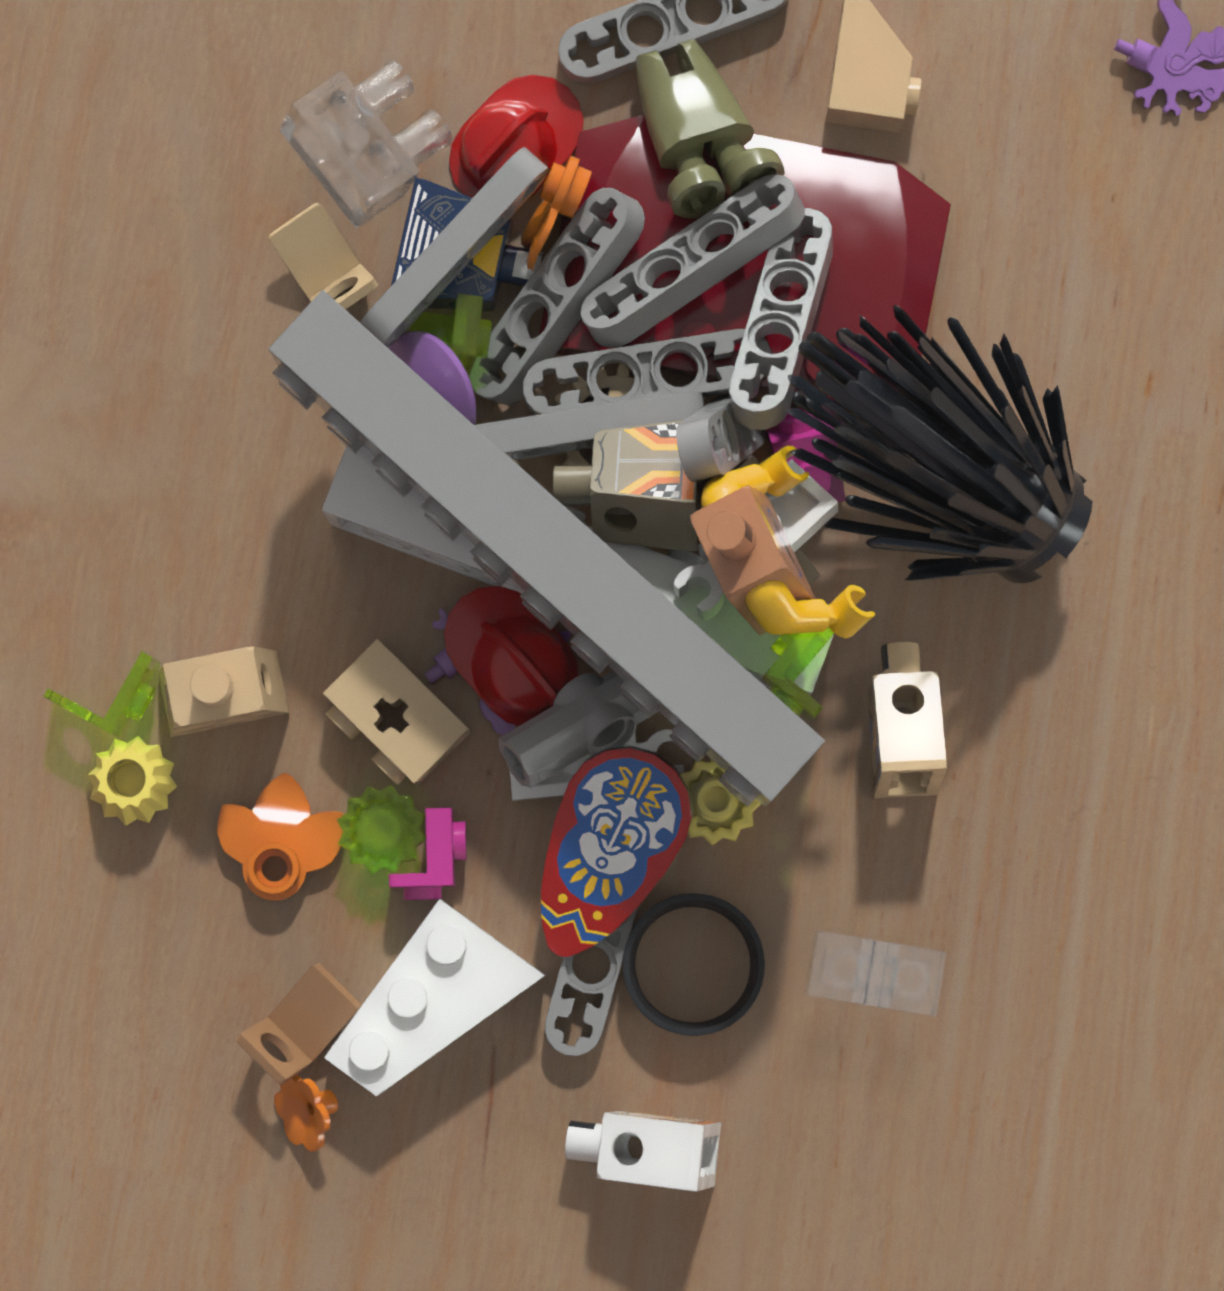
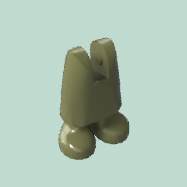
M690 39L677 43L676 54L681 72L679 75L670 77L665 63L657 50L638 55L635 60L639 96L661 168L677 170L678 173L669 185L667 192L668 201L675 215L683 218L699 219L724 202L725 192L728 198L764 176L774 174L784 176L785 170L779 154L774 150L764 147L745 150L743 146L753 138V127L704 50L695 39ZM704 146L710 159L715 158L722 180L716 169L706 164L703 158Z

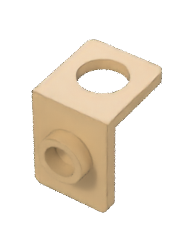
M319 203L312 204L269 234L268 239L310 302L322 290L334 299L344 290L354 286L346 294L334 299L346 310L378 287L374 277L359 262L324 207Z

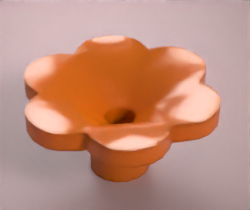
M296 1075L280 1085L281 1091L275 1094L274 1105L277 1114L284 1120V1131L289 1141L294 1145L303 1143L308 1151L313 1152L324 1146V1133L330 1129L329 1115L336 1113L338 1110V1101L330 1089L319 1091L317 1085L311 1079L302 1080Z

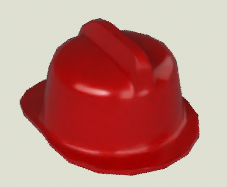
M531 74L510 80L497 89L475 111L454 138L449 157L453 182L463 195L473 198L494 174L523 147H526L549 168V171L554 162L563 165L576 149L579 133L583 130L584 119L579 101L567 86L552 77ZM547 176L530 197L536 194L537 191L544 185Z
M500 586L477 588L461 597L448 614L444 630L446 653L456 671L491 711L505 722L520 726L553 706L559 691L571 680L578 677L577 661L567 642L554 627L552 629L546 627L523 606V600L519 592Z

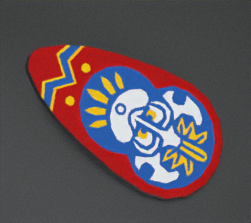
M635 746L607 748L585 760L567 785L555 817L545 859L540 892L541 921L546 943L549 949L558 956H573L593 947L614 932L642 903L667 872L687 838L693 816L690 790L677 768L656 752Z

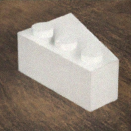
M439 899L324 1058L372 1094L378 1096L546 975L445 901Z

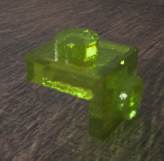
M458 293L450 316L423 312L410 326L409 331L427 332L443 341L458 357L469 377L476 357L487 358L492 322L491 320L481 319L483 297Z
M829 627L824 632L780 635L770 647L779 658L761 679L771 687L770 691L796 715L800 716L803 714L811 722L821 712L823 707L795 684L794 681L835 634Z

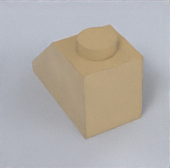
M870 0L842 1L825 123L899 133L904 115L916 116L921 78L910 77L912 55Z

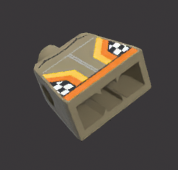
M683 420L600 430L594 435L592 466H554L553 497L562 505H591L592 530L604 542L680 551H698V536L691 523L690 515L700 510L701 480L691 482L687 478L681 464L677 448L676 429Z

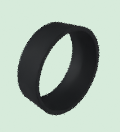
M681 894L667 898L651 907L641 916L631 930L623 955L624 980L628 993L636 1007L657 1026L669 1032L686 1036L712 1034L737 1022L755 1002L763 983L765 971L762 943L750 920L729 902L706 894ZM685 907L705 908L726 917L742 934L750 956L749 979L739 1000L722 1015L702 1022L679 1021L658 1011L644 996L636 976V953L646 930L664 914Z

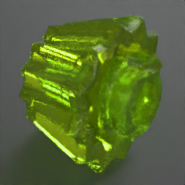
M392 785L381 791L367 786L361 797L347 799V812L337 819L343 831L338 845L349 851L350 864H364L371 875L381 869H386L396 874L402 862L416 861V847L426 840L420 828L425 815L414 809L413 795H399Z

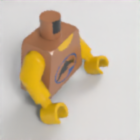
M785 446L759 465L752 464L732 470L725 475L716 476L708 481L701 495L702 509L690 515V520L725 596L757 634L761 636L765 633L784 635L824 632L829 627L833 633L846 639L852 637L875 616L873 611L865 612L855 606L866 595L865 591L856 585H849L829 605L823 599L815 598L769 498L765 495L768 492L775 497H781L809 478V472H804L801 475L796 474L787 464L786 460L793 456L790 451L797 448Z

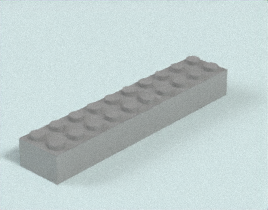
M324 290L313 299L268 348L278 366L272 374L279 380L278 385L306 410L314 402L317 403L326 412L321 417L328 424L326 428L340 442L355 454L362 446L367 448L375 456L371 461L377 468L375 472L402 497H405L411 490L417 493L425 501L421 505L425 512L424 516L451 541H454L460 533L475 546L470 551L474 556L473 560L500 585H503L509 577L524 590L520 597L523 600V606L549 629H552L558 621L574 635L570 641L572 644L571 649L599 674L607 665L624 680L620 686V693L645 716L650 718L658 710L675 726L670 731L669 737L695 761L699 762L707 754L725 771L718 781L744 805L748 807L754 799H757L766 807L825 742L818 733Z

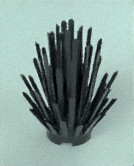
M893 305L894 317L918 343L917 349L930 364L899 333L894 331L888 332L887 338L889 340H887L861 315L860 327L893 358H890L865 335H855L848 328L839 329L836 332V338L840 346L870 367L874 373L821 333H810L807 336V340L799 344L798 350L802 356L821 369L816 374L815 385L867 423L870 428L802 377L788 375L790 383L800 390L794 392L792 401L804 411L799 408L785 411L864 459L818 438L812 439L813 447L833 462L802 448L791 450L790 453L794 457L832 474L833 477L898 507L854 495H847L845 501L849 506L933 529L930 534L838 518H831L823 526L834 530L876 536L866 541V544L874 549L962 557L916 559L908 566V569L913 571L905 579L906 581L996 572L1012 583L1023 584L1042 578V575L1036 569L1049 561L1057 552L1065 558L1069 556L1083 536L1092 512L1093 501L1084 495L1083 483L1087 480L1073 470L1058 385L1053 392L1047 388L1042 398L1050 432L1049 437L1023 361L1017 353H1013L1004 333L999 343L1000 347L997 344H993L991 356L1025 429L1005 394L998 388L960 322L953 317L947 320L949 329L998 412L933 337L930 340L908 314L897 305Z

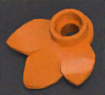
M570 156L565 167L555 162L553 163L539 196L544 201L537 207L524 229L521 245L530 249L526 264L527 268L534 271L537 257L551 232L557 214L573 218L591 177L592 171L578 166L580 159Z
M282 773L263 789L256 800L253 810L240 805L223 804L219 813L217 834L223 850L233 859L243 864V877L248 888L260 898L280 901L293 896L300 890L308 872L319 870L333 862L345 839L346 817L343 812L326 811L311 815V807L300 785L291 775ZM272 857H281L287 864V873L279 881H270L264 874V865Z

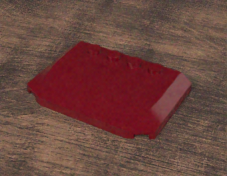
M644 114L579 133L575 157L580 159L578 166L590 170L592 173L575 214L585 200L593 192L601 188H613L637 200L644 212L643 231L611 276L612 278L698 219L683 218L674 214L667 198V192L670 183L678 173L677 170L661 168ZM754 134L752 140L743 146L745 150L764 147L770 148L779 154L784 165V176L792 181L804 207L822 212L828 217L832 225L833 256L811 333H821L874 373L870 367L840 346L836 338V332L839 329L848 328L855 335H865L890 358H893L860 327L861 315L887 340H889L887 338L888 332L894 331L899 333L922 356V353L917 349L918 343L894 317L893 305L902 308L926 335L951 204L895 161ZM704 146L703 158L706 164L715 168L722 180L715 158L710 159ZM725 192V200H724V201H726L727 199H729L728 196H727V194H726V192ZM773 204L768 208L771 211L777 208V205ZM612 210L609 213L606 219L611 225L610 229H612L617 222V219L613 215L614 210ZM564 215L562 217L559 237L572 220ZM746 221V222H744V223L742 224L743 227H744V229H747V228L750 227V224H749L748 221ZM724 234L714 238L708 244L705 251L717 252L724 249L731 243L734 235ZM803 235L799 243H794L797 260L804 262L803 253L806 242L809 238H814V236ZM590 238L587 246L598 251L600 245L592 242V238ZM768 249L651 329L621 347L733 329H745ZM583 256L574 258L568 264L564 276L567 287L574 286L581 280L585 272ZM670 270L661 274L654 281L652 288H665L677 280L680 271ZM785 282L778 285L773 290L772 295L782 301H794L805 295L807 289L802 284L796 282ZM641 293L635 296L638 302L644 299ZM545 307L539 335L545 330L548 323V312ZM618 312L611 313L608 318L616 317ZM581 318L556 354L568 356L613 348L599 345ZM769 334L763 337L768 342L771 354L783 352L792 344V340L783 334ZM741 344L734 345L733 356L714 360V347L702 348L708 362L707 379L719 381L716 375V368L730 365L735 366ZM685 353L668 355L660 366V370L695 377L698 372L695 361ZM804 357L799 376L838 405H841L815 385L816 374L821 369ZM768 376L760 383L759 389L769 391Z

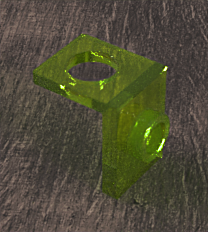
M141 652L104 718L49 688L43 697L110 734L119 737L129 718L138 722L147 710L156 688L148 684L160 662L152 656Z

